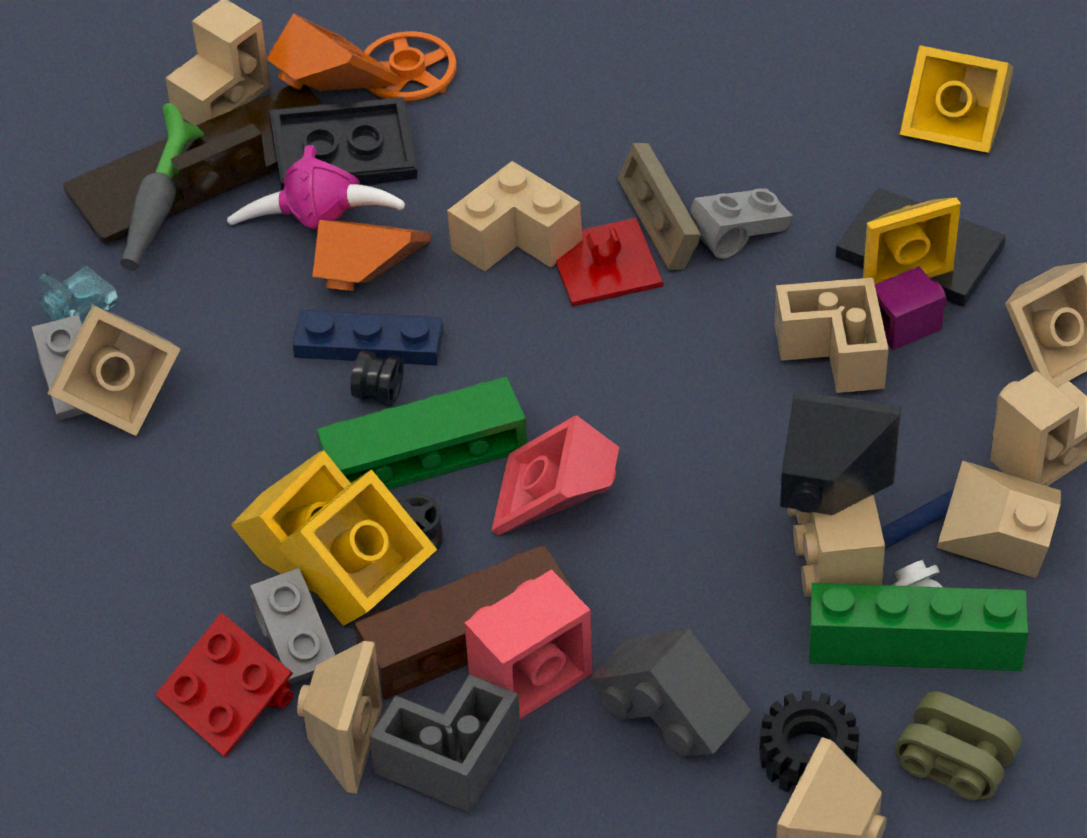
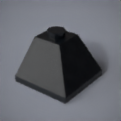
M795 390L781 473L780 507L796 509L805 513L815 512L834 515L893 485L896 474L902 407Z

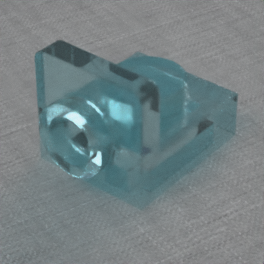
M85 266L61 283L47 272L38 277L42 293L39 299L41 307L48 317L54 321L79 315L81 324H83L92 305L108 310L119 302L116 289L88 266Z

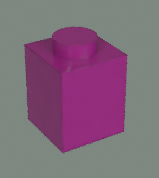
M920 266L875 284L887 344L892 350L942 330L944 308L947 305L945 292L941 285L936 281H932Z

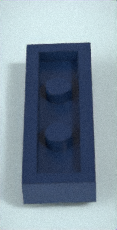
M300 310L293 341L294 357L356 361L359 353L362 350L374 352L376 357L380 359L394 356L402 358L404 364L437 366L443 335L442 317Z

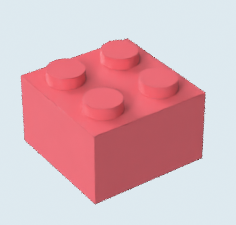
M552 569L535 580L525 581L515 592L492 606H485L479 609L469 620L464 622L469 674L518 693L520 719L593 674L591 610Z

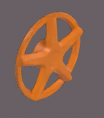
M414 31L393 33L376 40L365 49L364 52L370 55L381 45L391 41L394 43L395 51L391 53L389 61H382L380 63L401 77L398 85L387 86L386 89L382 87L366 88L382 99L404 97V102L425 99L437 93L444 94L447 86L456 74L457 61L453 50L443 40L431 34ZM406 39H422L440 47L433 52L423 55L419 49L409 47ZM448 57V69L440 80L426 71L427 67ZM409 81H416L428 87L413 92H399Z

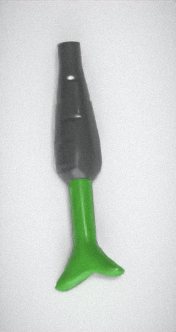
M166 103L162 107L168 141L155 173L143 178L135 198L126 248L120 262L122 267L130 271L138 269L144 252L160 229L175 200L176 185L172 180L174 174L171 158L182 154L184 147L188 143L204 136L203 131L196 125L183 120L179 109L172 103Z

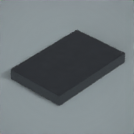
M404 97L269 110V121L281 190L284 189L283 182L286 171L303 157L304 149L308 145H314L317 149L316 159L352 174L360 181V184L417 179L418 169Z
M877 188L836 245V258L864 268L867 223L888 212L905 206L919 204V202ZM959 218L954 269L952 272L930 278L941 285L948 301L963 307L966 305L1004 248L1006 235Z

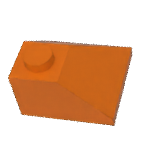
M293 13L266 58L281 69L277 76L298 90L302 88L303 84L318 91L397 86L401 80V77L344 37Z
M319 220L312 277L327 279V288L354 291L355 283L372 281L429 243L432 232L342 220Z

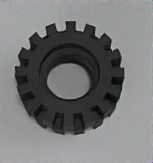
M802 691V701H796L794 694L791 693L784 696V707L775 701L770 706V715L765 713L763 716L762 727L760 728L759 749L762 769L767 768L766 777L771 782L780 777L779 789L787 793L792 785L797 786L813 755L804 754L792 749L788 741L794 736L814 734L832 740L855 765L857 764L859 726L856 727V718L852 712L845 714L846 705L840 700L833 706H830V695L821 693L819 701L811 700L812 691Z

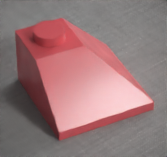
M575 415L509 453L491 531L500 536L578 505L596 494L604 493L612 486L616 478L615 468L620 447L579 416Z

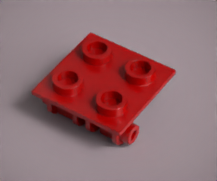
M221 612L157 691L155 696L222 756L226 757L267 706H277L279 709H282L292 701L294 693L290 690L291 684L288 679L292 676L293 672Z

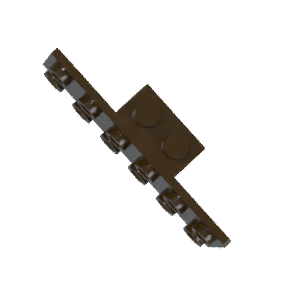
M303 84L300 90L289 85L196 125L203 131L204 136L200 139H194L184 147L182 154L171 158L174 174L172 180L176 185V197L166 217L277 169L269 110L323 104L307 85ZM168 138L64 182L65 193L101 243L107 244L128 235L138 188L145 176L155 173Z

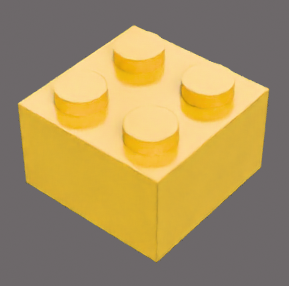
M372 469L344 488L277 546L296 569L300 568L303 578L343 626L367 613L437 551V548Z

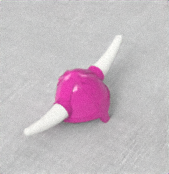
M308 145L304 149L303 157L286 171L283 190L249 203L227 218V223L235 225L255 217L283 213L284 215L293 214L305 227L318 231L319 220H338L348 209H353L357 206L378 205L402 210L405 207V203L396 196L381 189L359 185L360 181L352 174L316 159L317 149L314 145Z

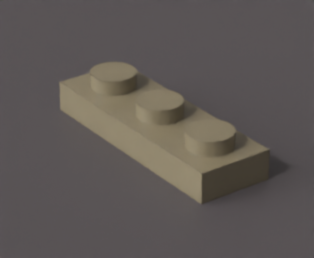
M632 143L617 179L668 270H685L693 251L698 246L701 233L649 143Z

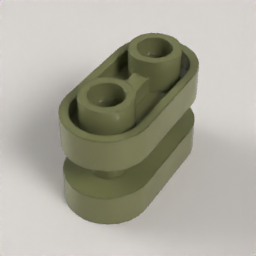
M933 691L923 696L913 714L915 723L905 727L895 744L894 750L901 766L911 775L920 778L927 777L953 789L956 794L965 799L986 800L992 798L1004 778L1003 767L1009 766L1013 762L1023 741L1019 731L1007 720L949 694Z

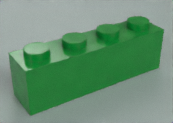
M507 377L481 382L467 388L434 395L427 399L394 408H387L380 412L336 422L332 425L316 429L319 451L324 450L350 483L372 469L388 490L508 457L509 453L527 443L526 418Z
M811 583L809 664L1022 671L1028 637L1026 590Z

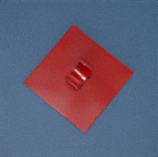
M636 218L582 229L583 240L556 260V267L572 307L663 287L662 278Z

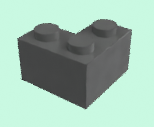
M689 628L626 638L589 679L600 693L602 704L610 713L617 716L620 720L651 716L663 732L662 736L665 743L673 751L679 753L681 757L714 754L751 711Z
M469 674L444 715L395 696L369 736L374 774L471 813L521 731L518 693Z

